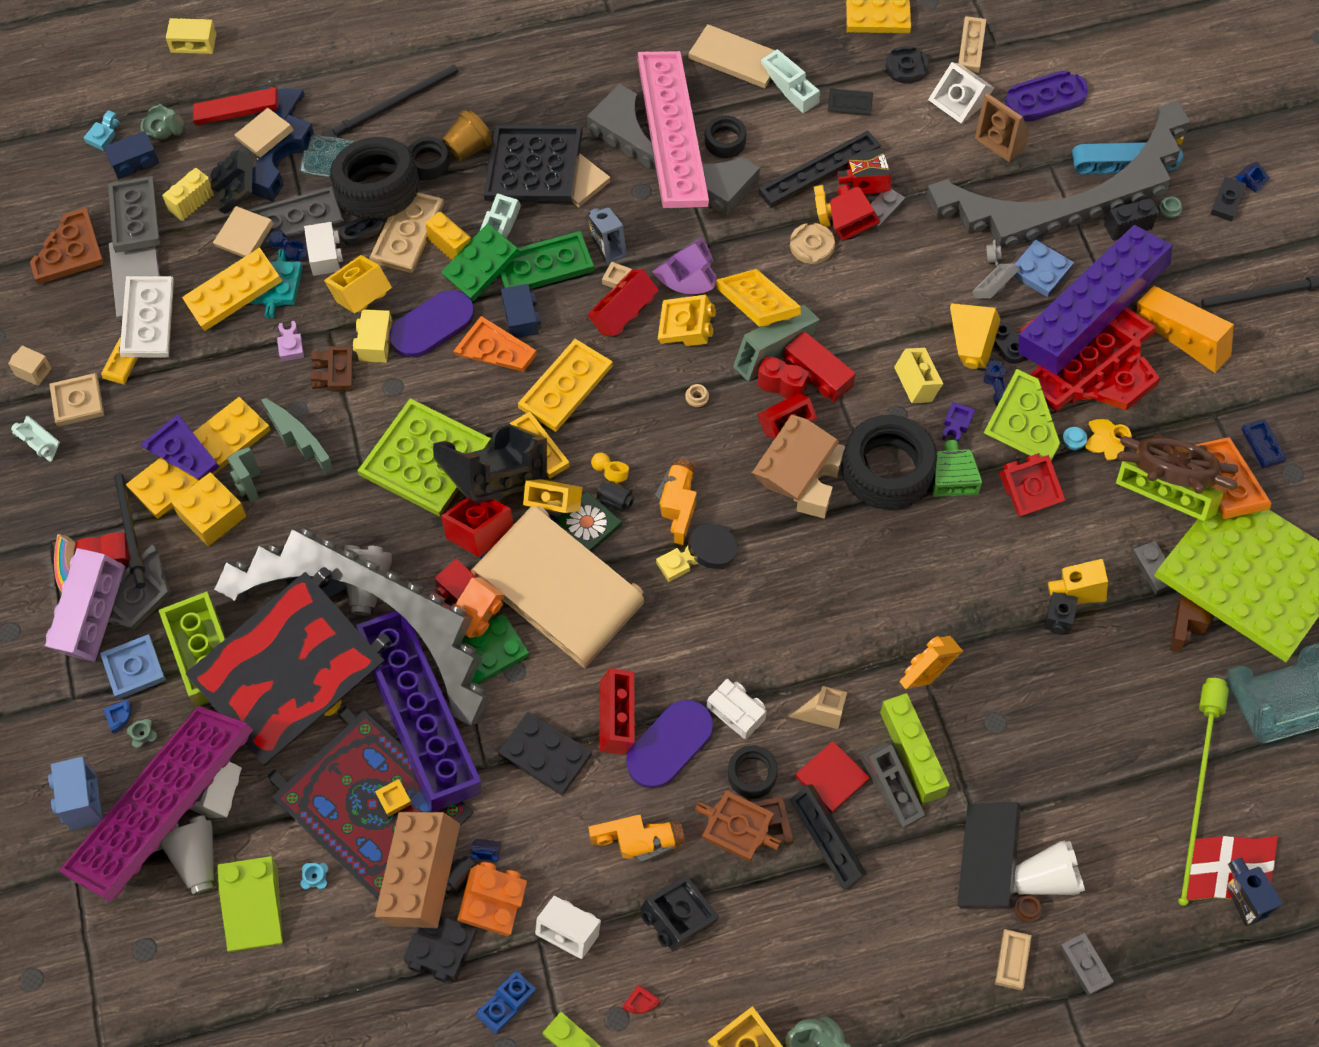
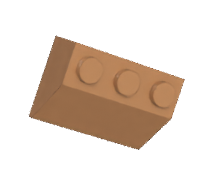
M791 415L752 474L766 489L799 501L839 441L811 421Z

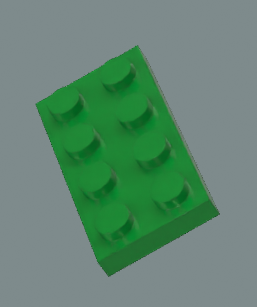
M581 231L519 247L520 253L500 273L504 288L528 284L529 289L594 272V265Z

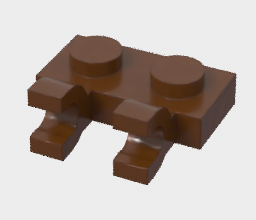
M328 346V352L311 351L313 369H321L328 365V372L311 371L312 389H320L328 385V391H352V346Z

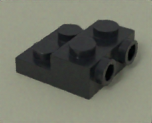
M239 150L232 151L225 161L218 162L217 167L210 174L211 189L218 192V211L224 214L228 213L252 193L253 157Z
M687 875L646 898L640 908L644 923L648 926L652 925L656 929L660 944L663 947H669L672 952L692 941L696 934L713 925L719 919L717 913Z
M440 916L438 928H419L417 933L413 934L403 957L405 963L408 964L407 968L420 974L423 973V970L432 973L434 979L444 983H448L449 980L457 982L477 934V929Z

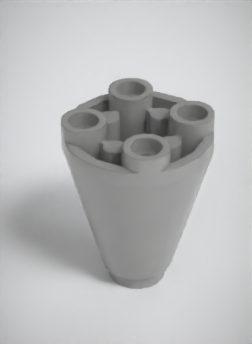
M345 545L344 550L349 549L358 553L359 559L365 562L370 560L379 564V569L386 573L390 570L393 560L392 554L383 552L382 547L368 546V550H363L358 546ZM346 583L351 613L364 616L371 615L378 597L362 588Z
M205 815L190 819V824L179 827V824H177L160 842L186 887L191 889L192 895L214 888L212 884L214 881L213 826L210 820H206Z

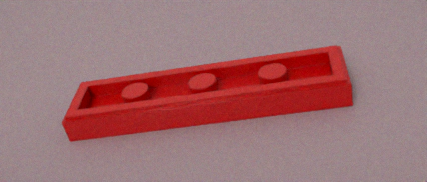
M274 87L194 104L193 122L195 125H201L260 113L267 108L270 110L278 109V91Z

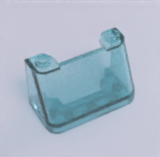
M1319 643L1303 648L1298 656L1297 664L1255 677H1253L1252 670L1245 665L1228 669L1227 680L1252 734L1260 743H1269L1319 728Z

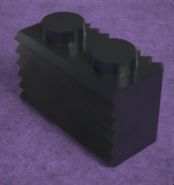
M1151 197L1108 209L1109 212L1104 226L1111 239L1115 241L1120 239L1133 225L1146 231L1152 230L1159 210Z

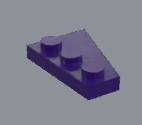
M178 414L140 444L144 449L199 481L220 467Z

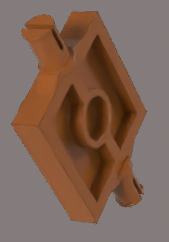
M727 790L714 808L701 801L698 802L695 808V812L709 817L702 839L748 862H751L756 850L762 844L776 851L782 840L767 834L774 813Z

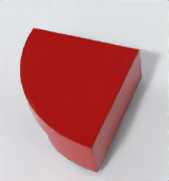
M638 984L622 1006V1009L632 1014H644L654 1010L661 1003V1000Z

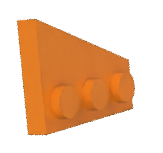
M482 316L453 351L456 356L524 372L537 356L535 349Z

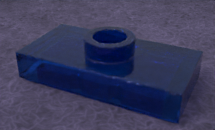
M1266 419L1242 426L1241 430L1262 469L1285 462L1286 456Z

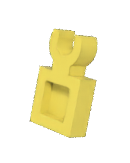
M688 546L683 553L676 548L656 559V564L668 582L690 572L689 564L696 565L699 563L694 559L695 556L690 554Z

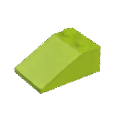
M273 857L218 864L219 894L227 951L235 952L283 944L278 866Z

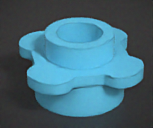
M317 863L304 864L302 867L303 880L300 882L302 888L306 890L310 887H317L320 890L324 889L327 886L325 879L326 873L329 870L328 866L325 863L320 865Z

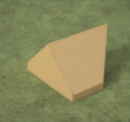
M822 686L821 691L789 717L839 729L847 692Z

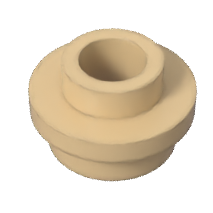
M694 384L686 391L685 398L689 405L702 407L709 400V392L703 385Z

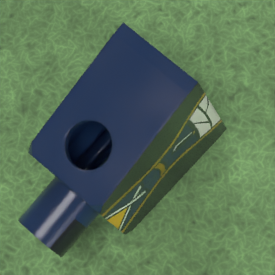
M1242 857L1227 864L1234 876L1227 884V888L1246 927L1270 917L1283 905L1262 868L1256 867L1249 870Z

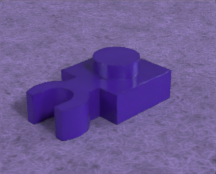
M952 402L944 421V425L947 427L943 431L942 440L945 441L947 435L952 434L955 436V441L959 443L961 431L967 432L975 409Z

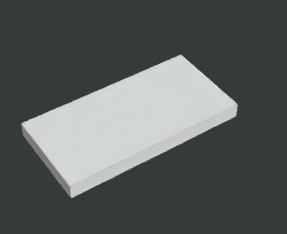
M126 276L120 343L121 357H169L174 289L173 277Z

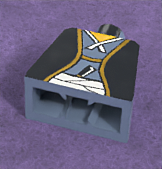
M610 208L591 210L588 215L591 237L605 263L608 264L626 257L624 229L620 220Z

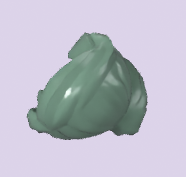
M162 104L150 108L148 116L142 120L140 126L141 132L145 131L148 138L152 140H163L171 135L180 136L185 129L184 119L175 113L174 110L168 109Z
M829 1017L802 1020L787 1033L785 1039L786 1047H851L850 1044L845 1042L844 1033L839 1024Z

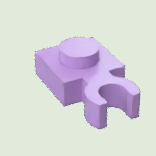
M291 321L292 327L289 330H285L283 324L279 323V331L282 337H277L281 362L304 358L302 338L300 334H297L298 329L295 321Z

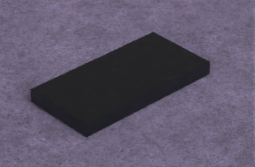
M1018 802L967 804L957 905L959 908L1012 909L1021 805Z

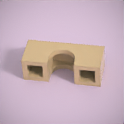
M839 444L836 446L799 501L794 499L797 502L798 512L825 519L833 487L821 483L818 479L822 476L838 477L845 446Z

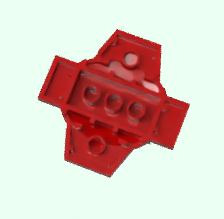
M1126 307L1057 375L1038 364L1037 368L1029 375L1039 379L1047 405L1056 412L1068 402L1074 404L1078 400L1095 399L1117 408L1128 410L1159 384L1160 377L1144 357H1140L1141 344L1155 333L1156 327ZM1029 322L1026 326H1024L1022 329H1020V333H1021L1031 322Z

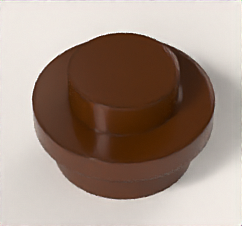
M1024 895L1015 903V914L1023 922H1035L1042 914V905L1036 897Z

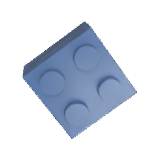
M82 756L51 764L52 774L48 775L50 788L54 790L55 798L51 799L53 813L57 814L61 822L65 823L71 831L97 825L103 819L98 778L88 762Z

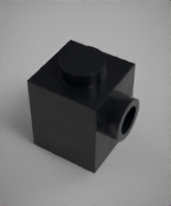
M1053 592L1048 603L1044 629L1058 635H1069L1074 623L1078 597Z

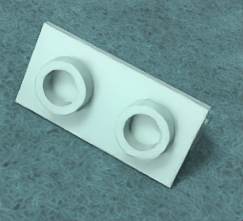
M26 416L24 423H15L12 426L11 430L14 436L26 441L37 452L38 456H44L48 461H53L60 441L29 416Z

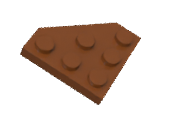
M87 208L64 214L55 232L52 231L42 244L44 248L38 256L34 255L30 261L37 285L104 265Z

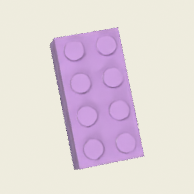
M77 548L75 555H73L70 561L68 577L62 585V595L59 604L55 607L54 620L46 634L45 646L67 656L95 662L126 566L105 554Z

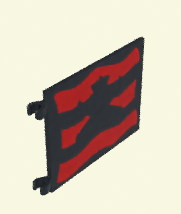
M322 567L313 578L306 572L301 574L185 673L218 713L245 722L253 729L245 744L264 766L385 661L379 653L387 649L392 643L386 634H381L370 645L320 589V586L329 582L333 577L326 567Z

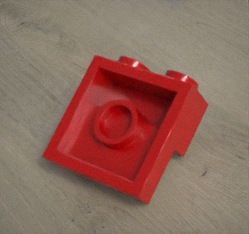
M1040 453L1029 456L1026 458L1027 462L1020 465L1018 461L1004 465L1005 470L999 472L1006 494L1011 496L1018 517L1066 501L1049 455L1041 457Z

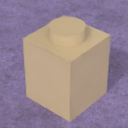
M21 346L12 355L8 363L15 376L37 386L41 384L52 369L45 355Z

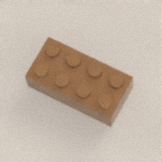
M399 812L375 912L376 918L392 927L438 928L460 827L459 822L444 812Z

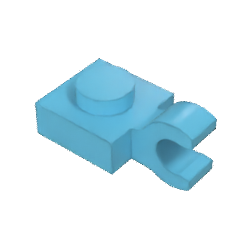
M108 110L103 117L102 124L96 122L84 136L85 142L104 151L103 147L109 145L116 136L114 129L120 123L119 120L115 119L116 113Z

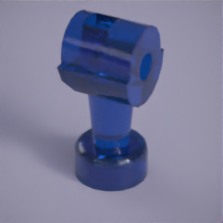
M992 360L987 364L983 381L986 384H992L996 392L993 395L995 405L998 406L1006 390L1003 382L1006 367L1000 361Z

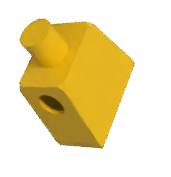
M1103 559L1065 567L1062 569V580L1048 582L1050 597L1053 592L1078 597L1077 604L1107 601L1108 580Z

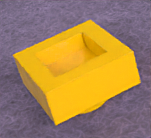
M399 779L375 791L388 817L412 805Z

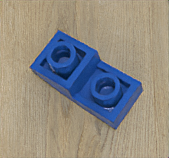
M515 971L497 988L496 994L477 1011L476 1017L494 1034H497L531 998L536 988L518 971Z

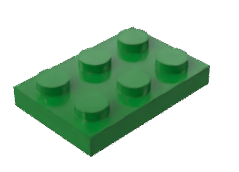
M487 223L441 273L474 302L515 259L520 251Z
M505 614L489 621V627L483 635L471 638L466 635L464 636L462 643L476 649L475 653L482 656L471 683L480 685L530 657L528 650Z

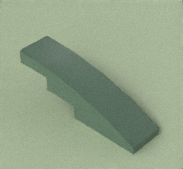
M267 398L262 399L265 411L286 447L295 443L305 460L315 457L324 474L332 471L333 467L329 456L305 426L285 409Z

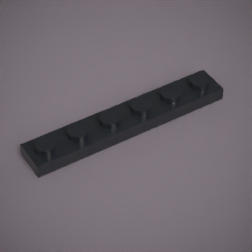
M867 130L759 187V195L770 208H773L837 174V171L848 168V159L851 156L881 147V144Z

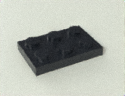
M527 712L498 751V755L563 796L592 756V751Z

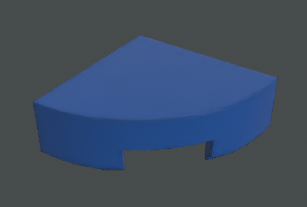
M128 699L104 708L110 730L113 734L120 731L130 719L132 708Z

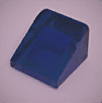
M1258 161L1248 164L1235 176L1237 181L1246 183V187L1254 192H1257L1270 179Z
M475 839L471 844L470 851L473 858L491 861L499 860L500 841Z

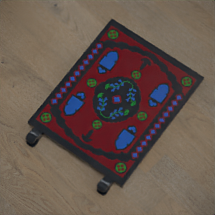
M342 705L337 710V713L347 726L288 782L276 770L269 773L268 778L271 784L279 790L272 798L379 900L399 812L431 811L403 746L364 710L356 717L345 705ZM399 779L412 805L388 817L375 791ZM463 801L436 811L444 812L459 822L460 826L473 814V811Z

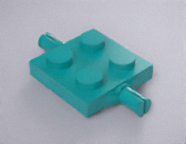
M284 249L278 250L277 260L270 262L282 279V282L250 302L251 304L265 305L264 316L268 319L270 317L271 319L274 318L276 307L295 305L303 266L301 262H286L288 252Z

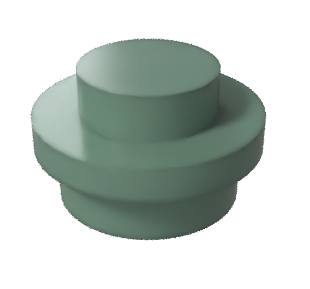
M1167 197L1161 201L1159 211L1164 217L1176 218L1181 214L1182 205L1178 198Z

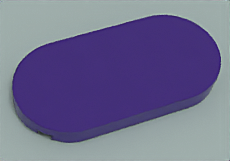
M1059 71L1012 86L1006 95L1004 104L1021 115L1024 121H1035L1081 106L1087 98L1088 85L1084 78L1078 74L1075 76L1068 71Z
M455 290L444 291L435 295L393 324L390 330V341L393 349L405 357L407 355L421 357L470 325L474 314L471 299L466 294Z
M691 700L678 701L669 706L630 748L627 755V768L632 780L644 788H659L669 784L709 741L713 727L709 711L702 704Z

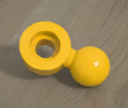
M601 452L592 457V467L596 471H604V477L609 481L619 484L628 479L629 467L625 463L618 461L610 462L609 456Z

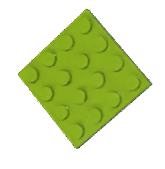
M409 399L360 466L358 474L440 517L459 489L434 460L433 443L448 441L455 446L457 451L466 454L489 448L491 438L413 399Z

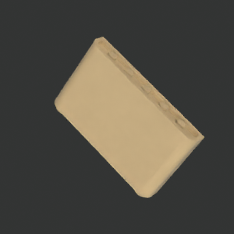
M531 506L471 570L477 578L484 579L505 594L502 600L584 669L644 604V597L642 596L644 592L638 585L628 583L551 520L547 511L540 506L537 508Z

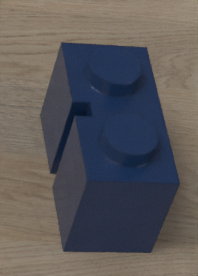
M145 131L103 147L118 179L136 173L138 168L144 170L159 164L155 150Z
M528 284L502 288V300L509 333L516 338L537 335V325L541 324L539 311H534L533 307L537 306L535 292L530 293Z

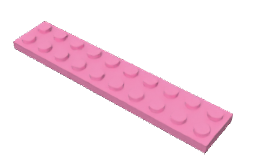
M638 52L637 59L663 208L708 207L709 198L681 52Z

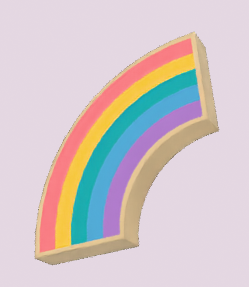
M58 534L54 552V572L57 585L62 592V585L68 577L70 561L74 555L76 543L68 536Z

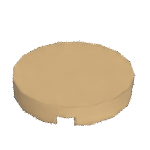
M802 224L791 234V252L798 260L804 263H822L829 259L834 252V235L827 227L821 224Z

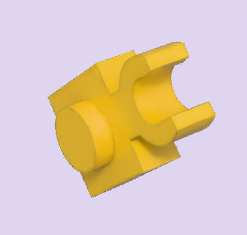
M823 185L815 186V200L820 224L825 227L831 226L829 218L832 217L831 205L826 202Z

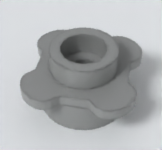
M995 239L993 244L987 245L988 263L995 262L997 267L999 265L998 260L1002 259V247L997 246Z

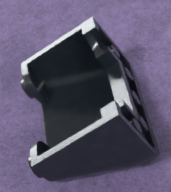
M511 424L500 426L494 431L491 447L466 454L457 451L451 442L441 441L433 443V456L436 463L463 495L475 503H482L524 491L526 481L545 480L547 476V438Z

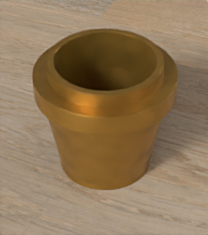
M466 110L458 114L456 122L441 138L446 144L448 151L459 162L482 149H488L492 145L491 139H493L485 123L474 112Z

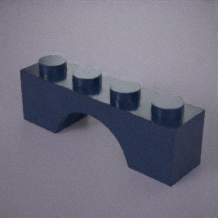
M290 115L286 117L285 121L292 126L293 131L262 157H258L252 171L251 194L272 202L284 186L280 171L277 170L280 161L291 154L305 153L315 138L312 123Z

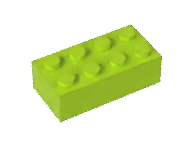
M204 592L159 610L188 696L195 708L210 702L185 673L226 639L215 606L208 592Z

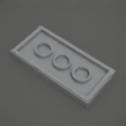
M109 243L115 309L118 321L123 319L126 276H160L157 246L115 253L113 243Z

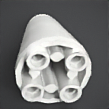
M1060 841L1016 865L1013 893L1018 892L1019 895H1077L1085 891L1071 841Z

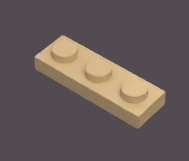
M965 16L958 64H962L973 73H979L986 19Z

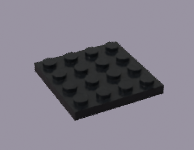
M496 125L483 194L485 201H494L496 195L501 194L518 201L572 202L583 134L582 125Z

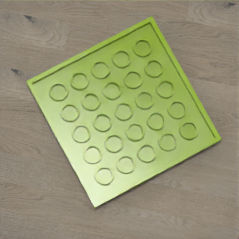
M1271 510L1223 519L1218 511L1215 516L1206 521L1197 519L1154 574V577L1284 662L1288 661L1319 617V541Z

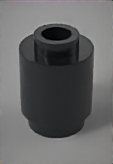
M603 481L597 492V498L601 500V503L620 512H624L625 509L629 510L635 499L632 496L633 491L613 481Z
M463 856L461 859L458 858L451 864L445 892L449 896L452 894L458 896L466 888L470 869L476 866L467 856Z

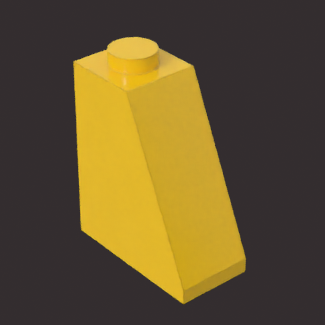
M951 303L950 310L957 350L963 365L970 369H986L1001 321L996 308Z

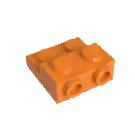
M481 862L480 865L477 864L470 869L457 921L509 936L512 932L517 908L521 907L527 880L520 879L521 874L519 872L506 870L505 873L496 871V865Z

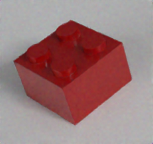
M466 498L441 515L446 539L478 557L490 550L514 525L511 509L494 499L475 503Z

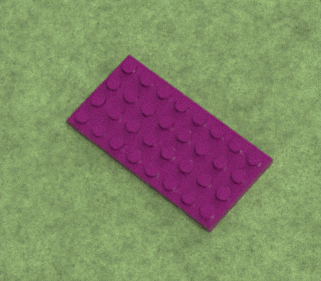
M198 706L58 871L68 879L108 902L118 897L129 879L140 871L142 864L148 856L159 848L163 838L177 826L178 820L182 815L194 806L197 797L212 784L216 774L230 762L231 756L235 751L247 742L248 736L253 729L245 722Z

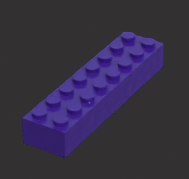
M1133 225L1019 334L1018 353L1057 375L1171 264L1173 245Z
M397 611L357 624L356 629L370 645L381 634H386L392 642L387 649L379 653L385 662L371 674L430 811L436 812L480 795L481 780L411 624Z

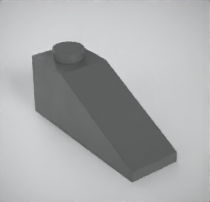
M880 742L859 754L871 780L901 827H905L925 815L892 744Z

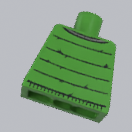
M955 440L944 442V451L937 452V465L933 478V497L979 495L982 480L972 451L969 449L959 450L958 442Z

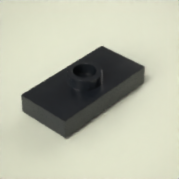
M830 88L828 111L871 115L873 92Z
M1224 177L1210 214L1232 221L1246 183Z

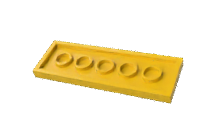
M238 397L193 433L220 465L212 473L215 475L229 464L228 457L238 450L252 446L271 429L256 412ZM159 458L129 481L126 486L159 519L173 508L172 502L199 480Z

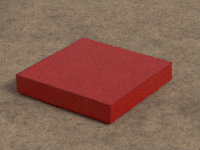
M833 741L795 774V778L804 787L813 784L831 814L865 785L870 778Z

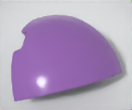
M702 237L671 256L652 271L664 285L680 293L700 294L712 290L716 284V273L710 267L713 258Z

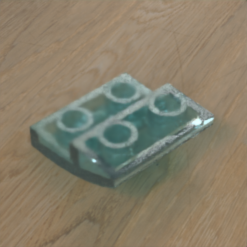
M312 134L308 151H304L300 172L330 177V168L334 159L340 151L354 141Z

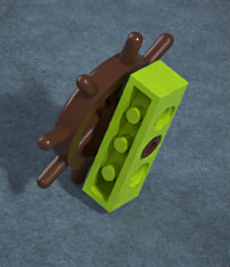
M1155 434L1153 438L1143 440L1142 442L1127 436H1123L1120 439V443L1123 446L1135 450L1136 453L1121 451L1117 454V459L1122 461L1116 484L1202 521H1206L1217 514L1224 492L1212 486L1217 484L1229 490H1236L1238 487L1236 481L1220 475V473L1236 474L1238 466L1220 463L1213 454L1207 451V447L1204 445L1196 446L1188 442L1164 438L1161 434Z

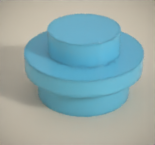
M1070 427L1063 434V442L1068 449L1078 450L1085 446L1087 434L1081 428Z

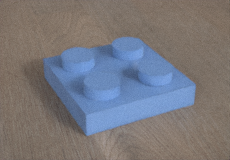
M1035 240L1015 263L1019 271L1013 277L1048 297L1072 269L1074 262Z
M149 634L100 653L117 700L166 681Z

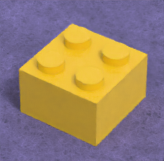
M362 255L324 280L336 302L353 313L365 310L369 303L384 297L387 291L392 288L380 265Z
M211 472L172 502L177 515L208 547L247 517L241 502Z

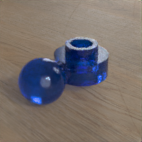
M280 230L273 231L269 236L271 246L274 248L283 247L289 259L299 261L306 258L308 249L305 244L296 240H287L286 234Z

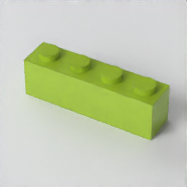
M905 693L883 701L880 714L921 804L923 805L945 797L950 785L908 694Z

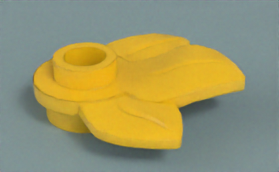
M1106 419L1092 420L1089 422V426L1094 435L1088 439L1085 447L1093 453L1104 452L1107 460L1117 459V454L1124 451V447H1126L1120 443V439L1116 436L1132 438V434L1125 425H1114Z

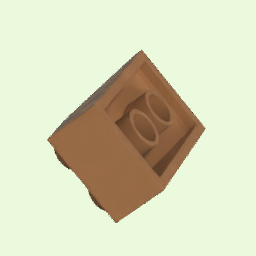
M986 93L982 103L975 139L1010 162L1026 147L1029 131L1021 115Z

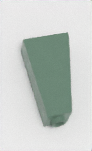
M802 305L801 315L792 317L790 320L771 323L769 326H761L745 334L733 367L748 382L758 376V370L765 357L783 358L785 347L803 331L811 337L814 335L820 319L805 305Z

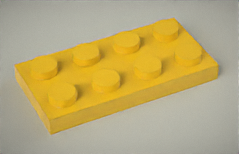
M259 247L182 298L202 329L206 331L281 283L282 279Z
M757 269L716 280V288L759 327L769 326L771 323L790 320L792 317L801 315V306Z
M574 339L518 402V408L525 413L531 412L536 420L557 432L613 367V362L577 339Z

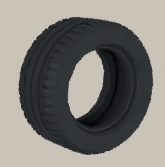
M370 137L353 142L338 153L330 168V179L340 207L345 212L365 220L384 219L400 213L412 203L420 187L419 176L411 151L401 142L387 137ZM373 174H391L386 179L376 183H358L363 178Z
M891 414L878 415L865 420V422L860 423L850 433L844 450L842 471L846 485L849 487L848 489L852 491L856 498L861 499L860 501L878 509L898 510L913 505L927 493L934 478L938 455L933 438L917 422L903 416ZM894 446L905 451L912 458L915 469L905 477L897 479L883 478L873 473L867 467L864 456L876 447Z

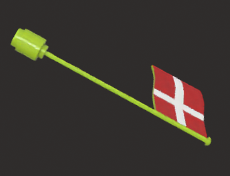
M1208 678L1202 686L1199 710L1209 718L1182 895L1178 899L1179 904L1182 906H1186L1189 901L1210 898L1232 899L1227 884L1234 876L1227 864L1240 857L1243 858L1249 870L1256 867L1262 868L1272 884L1278 835L1258 839L1228 836L1196 839L1214 718H1218L1226 713L1229 694L1227 682L1220 678Z

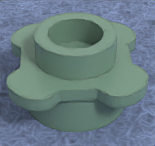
M149 719L137 721L127 729L128 735L133 739L132 745L135 748H141L144 743L154 742L157 738L156 732L151 728L152 722Z

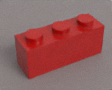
M644 269L631 270L587 316L602 336H617L624 330V326L628 321L635 319L639 315L638 311L643 306L653 301V296L659 290Z
M805 331L785 347L784 361L786 365H796L804 368L809 373L808 383L813 384L824 397L830 398L834 403L854 386L856 373Z
M610 668L600 680L599 752L624 755L635 743L634 672Z

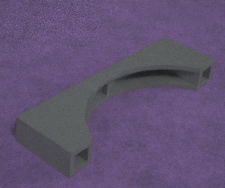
M619 84L587 116L588 131L592 135L605 140L610 146L623 151L628 157L636 159L644 167L657 172L652 142L644 135L636 119L637 94ZM743 157L723 163H702L709 205L727 216L759 182L760 167Z

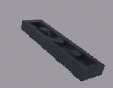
M813 784L806 785L790 799V802L843 890L850 889L865 877L867 873Z

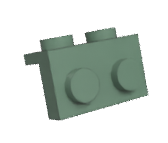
M250 447L236 451L232 456L228 457V461L233 470L230 472V475L236 483L235 486L241 497L246 495L251 503L259 499L252 478L259 475L260 470Z

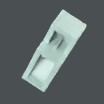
M778 49L761 59L763 67L777 87L802 113L807 112L820 103V90L806 80V72Z
M497 194L490 212L487 211L481 229L488 223L507 239L521 207L519 201Z

